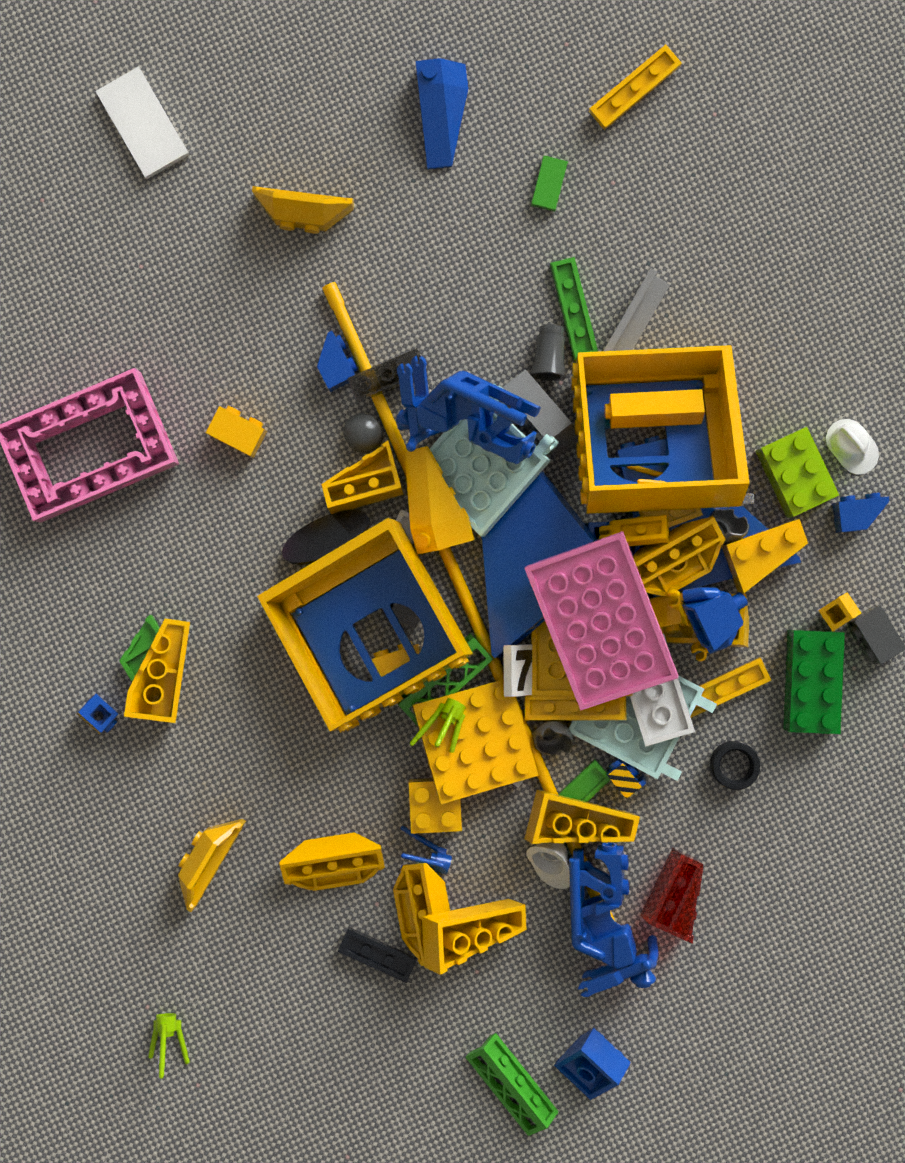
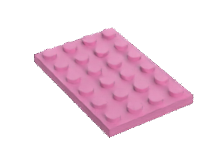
M623 531L527 565L524 568L580 710L678 678L679 675Z

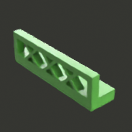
M471 633L465 637L471 651L473 652L477 648L485 657L478 665L467 663L460 668H464V675L459 682L449 681L450 671L453 670L449 668L445 670L447 673L445 681H440L441 679L431 682L426 681L424 682L425 688L414 694H403V700L397 703L416 725L415 715L409 708L416 702L436 699L430 698L431 688L435 685H445V694L443 696L457 693L493 660Z
M496 1033L490 1035L481 1047L466 1055L465 1058L528 1136L549 1127L559 1111ZM481 1056L487 1065L482 1064L477 1057ZM494 1077L500 1079L503 1085L497 1083ZM509 1096L516 1099L519 1105L513 1103ZM525 1116L531 1118L535 1125L531 1126Z

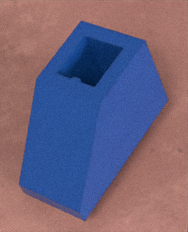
M333 331L327 333L317 364V368L330 393L356 380L354 372L358 371L352 357L347 359L343 352L347 348L340 335L335 337Z
M880 493L865 494V499L856 500L855 495L840 497V502L832 503L835 532L842 533L868 529L889 503V496L881 497Z

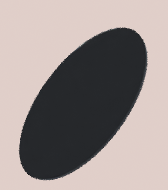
M345 510L316 519L302 527L288 539L282 549V556L287 562L292 564L313 563L367 531L370 526V518L362 511Z

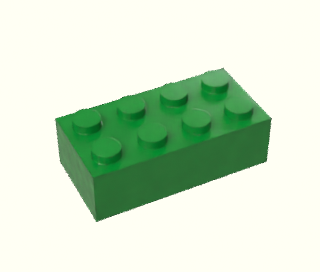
M787 630L783 730L800 733L841 734L845 632Z

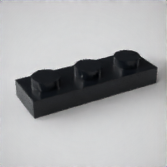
M348 927L338 949L339 953L407 983L417 961V957L351 927Z

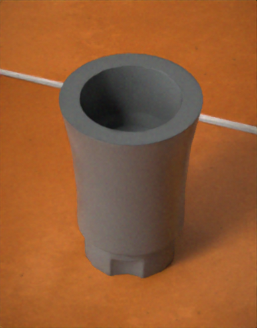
M555 324L540 326L539 335L537 336L535 360L531 372L533 378L547 381H559L566 378L564 366V327Z

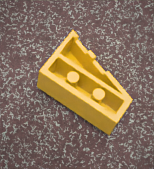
M797 519L721 546L737 592L742 594L747 592L807 545L808 541L801 521Z

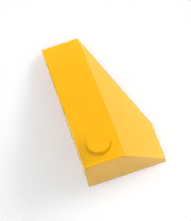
M429 447L417 448L412 452L405 451L410 529L417 555L475 540L469 516L464 507L461 508L454 495L456 493L453 488H449L442 476L443 471Z
M164 619L128 689L124 717L176 723L190 622Z

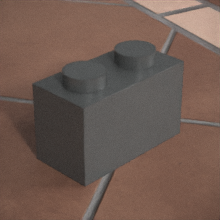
M874 605L849 621L851 625L849 630L852 636L863 644L865 649L862 651L869 662L881 665L905 650V644L881 605Z

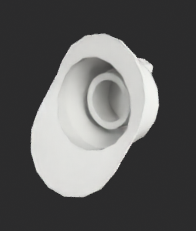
M850 419L838 420L831 425L827 431L826 442L828 448L847 471L854 474H865L871 471L877 464L879 451L875 441L858 422Z
M541 843L527 849L526 856L542 881L558 889L570 887L569 866L567 865L568 851L562 843Z

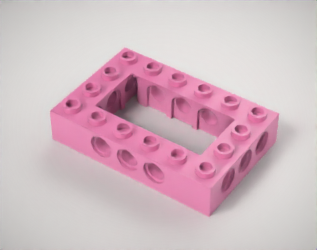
M136 368L0 424L1 446L32 520L40 523L179 465L144 378ZM126 406V414L131 417L137 431L135 434L136 438L141 440L145 452H130L127 454V457L113 463L106 462L99 469L89 473H80V477L65 483L59 482L52 485L36 443Z

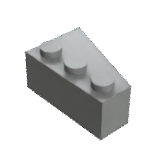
M526 369L502 387L504 390L541 407L536 417L526 414L524 426L526 428L530 427L532 431L537 432L535 439L538 443L546 434L553 436L559 442L557 447L550 452L554 459L578 441L572 422Z

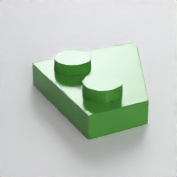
M149 615L145 619L142 628L135 635L128 650L124 652L119 660L131 681L134 680L160 629L153 615Z

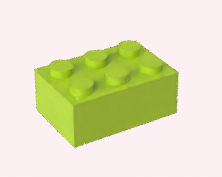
M804 427L755 451L787 518L799 515L839 496L808 427Z

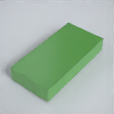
M543 156L531 206L555 212L568 161Z
M594 759L558 794L588 802L610 779L607 776L606 770Z

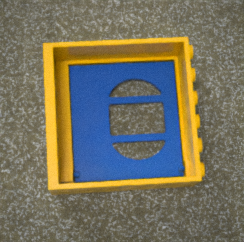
M731 345L580 352L577 354V363H572L571 390H574L575 436L578 435L576 451L577 458H580L578 475L579 481H582L580 499L581 504H586V514L742 506L750 482ZM703 390L705 414L702 424L664 426L668 455L608 458L605 430L610 429V420L605 419L604 407L605 404H609L610 394ZM668 465L667 469L660 476L653 479L665 481V483L638 484L637 482L621 478L611 469V467Z
M390 518L383 520L257 596L330 732L339 730L342 733L354 729L360 725L358 720L373 718L382 712L381 707H391L401 702L403 694H414L425 688L424 682L441 679L447 675L445 670L460 668L469 662L468 657L473 655L401 523ZM392 603L410 608L419 617L424 629V643L419 654L416 653L391 607ZM381 608L384 610L410 658L409 662L383 677L380 676L354 628L355 623ZM345 631L349 634L372 676V682L356 678L344 666L340 655V643Z

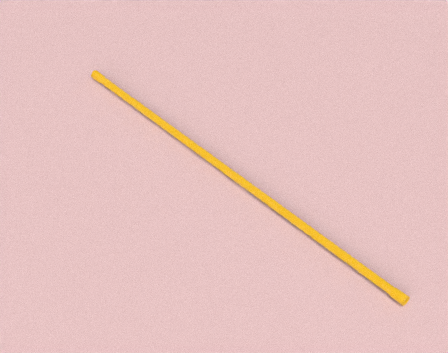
M336 282L329 283L322 287L330 308L334 311L406 476L404 452L408 450L345 308ZM450 547L438 550L478 642L493 658L488 666L495 682L503 680V666L499 658H494L491 655L489 634ZM518 703L541 787L544 792L559 795L541 753L534 746L533 735ZM566 842L573 858V850L582 847L578 842ZM585 886L590 898L600 895L599 892ZM610 910L611 917H612L613 920L615 921V919H614V917H613V915H612V912H611V910Z

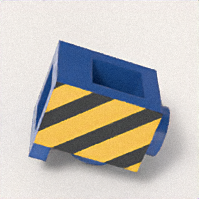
M97 694L93 695L76 713L98 734L103 730L108 733L117 723L115 717L118 713ZM96 711L103 714L102 720L97 721L94 719Z
M616 758L608 765L610 769L607 770V776L626 799L646 784L644 775L638 777L637 775L640 772L630 764Z

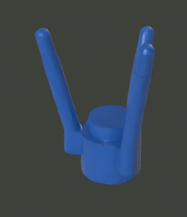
M401 826L400 829L436 851V853H431L429 859L402 853L401 857L418 863H427L438 875L439 873L447 875L452 856L446 854L447 849L435 845L417 833L411 834L410 829Z

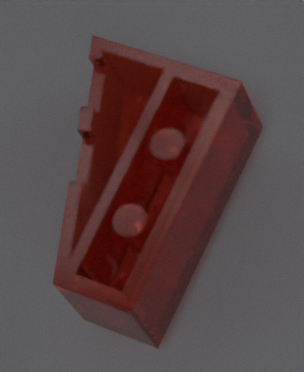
M672 847L640 916L648 924L693 944V925L697 916V896L700 894L704 864L696 858Z

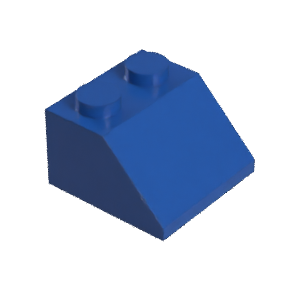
M593 1028L581 1035L556 1061L554 1066L583 1094L592 1100L618 1086L631 1062L623 1056L621 1051L607 1041L600 1032Z

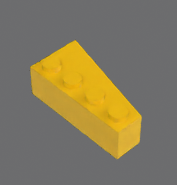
M536 790L524 839L531 844L634 842L640 816Z
M504 899L422 916L424 968L441 975L447 972L449 967L455 964L460 965L466 962L467 958L476 953L481 954L495 943L500 944L527 930L526 905L511 899Z

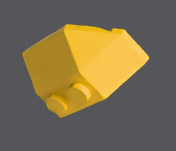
M252 186V192L257 201L274 223L283 230L293 231L295 228H303L305 232L318 234L319 231H327L354 210L353 198Z
M713 516L682 524L669 532V543L645 545L633 555L647 593L666 597L668 590H679L712 571L721 546H723L725 537Z
M239 819L208 827L203 833L199 831L191 843V845L195 846L190 855L186 853L178 865L182 868L178 878L186 909L189 912L196 908L246 823L245 820Z
M355 832L304 840L279 862L284 884H293L299 888L312 891L361 884L373 877L379 870L381 871L385 868L381 845Z
M427 863L405 864L402 866L401 873L393 888L402 940L418 958L419 964L424 966L422 916L450 911L445 881Z

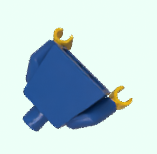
M712 587L683 590V593L676 589L668 590L666 597L674 595L678 598L676 601L669 602L668 605L675 608L681 601L685 602L682 605L699 640V642L691 646V653L702 651L696 654V660L704 661L707 653L713 654L731 646L738 633V629L743 626L739 610L748 605L746 597L741 592L731 596L728 592Z

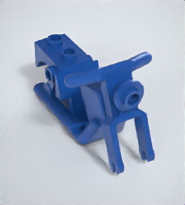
M415 356L411 360V365L408 363L405 365V371L403 363L397 367L401 403L407 408L398 413L396 423L398 430H410V438L406 444V449L409 452L414 451L418 443L426 438L447 432L457 426L460 420L467 419L469 442L472 441V443L482 447L485 451L492 452L506 461L515 464L530 458L536 446L534 441L537 432L533 431L525 438H518L507 434L513 423L523 426L527 417L526 414L536 417L540 412V406L467 371H458L444 379L429 394L426 372L427 362L423 356L419 357L420 365L418 364L417 356ZM495 413L498 416L497 420L493 423V415Z
M613 842L598 845L595 858L602 860L606 864L610 872L609 874L594 867L591 862L584 861V849L575 848L573 850V858L569 859L572 946L577 951L607 964L593 970H586L583 973L582 979L587 977L592 979L579 984L578 990L588 989L583 991L581 996L590 997L592 994L620 985L627 978H630L631 982L639 988L650 987L656 981V977L651 970L656 968L659 956L657 937L650 935L647 939L649 954L636 956L637 949L631 926L629 924H617L610 914V910L619 908L622 905L624 896L629 895V879L624 877V870H628L629 857L624 855V845H617ZM585 886L599 892L600 895L585 900Z

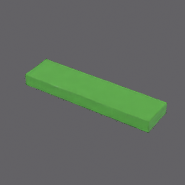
M575 257L551 262L550 268L573 360L576 361L578 353L598 352Z

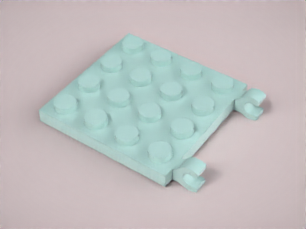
M495 413L493 415V423L497 420L498 416ZM467 419L460 420L459 424L453 429L443 432L432 445L430 451L442 469V476L448 487H452L456 493L454 497L458 504L466 510L471 527L481 537H485L549 464L551 460L546 455L554 450L559 442L553 436L546 434L540 443L535 446V450L530 458L515 464L506 461L492 452L485 451L482 447L472 443V441L469 442ZM513 424L507 434L518 438L526 437Z
M678 676L690 716L696 705L713 713L717 704L701 696L704 688ZM626 696V720L572 721L569 727L571 734L656 779L663 773L678 781L682 771L666 764L679 737L645 746L630 696Z

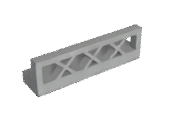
M652 268L649 270L603 351L634 349L670 284L655 276L656 270Z

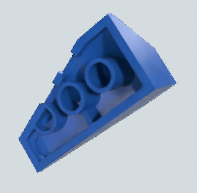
M442 58L415 61L427 170L452 167L468 94L466 64Z

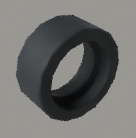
M727 741L713 751L710 759V771L714 779L722 786L731 790H742L751 786L758 778L760 760L757 753L750 746L739 741ZM730 751L743 752L749 760L750 768L748 773L739 780L726 778L720 769L722 757Z

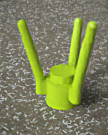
M448 698L445 704L440 703L436 712L410 741V746H414L442 714L441 719L445 723L435 742V747L440 746L450 724H453L455 729L449 750L453 753L462 722L465 718L463 713L466 707L451 698Z
M174 1013L157 1014L156 1020H153V1034L148 1057L150 1059L153 1058L157 1037L159 1036L160 1079L164 1078L166 1037L174 1036V1031L177 1033L185 1064L190 1062L181 1029V1020H176V1014Z

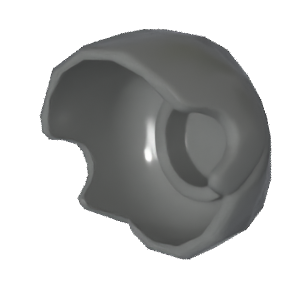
M359 413L351 416L345 423L343 428L344 438L354 451L367 454L375 451L382 443L383 429L372 415Z
M719 508L712 511L709 517L713 516L722 531L725 537L724 545L741 540L748 533L749 524L747 518L735 516L734 509L723 510Z
M560 721L545 722L534 731V746L542 754H550L553 757L559 751H564L568 754L574 746L570 730Z

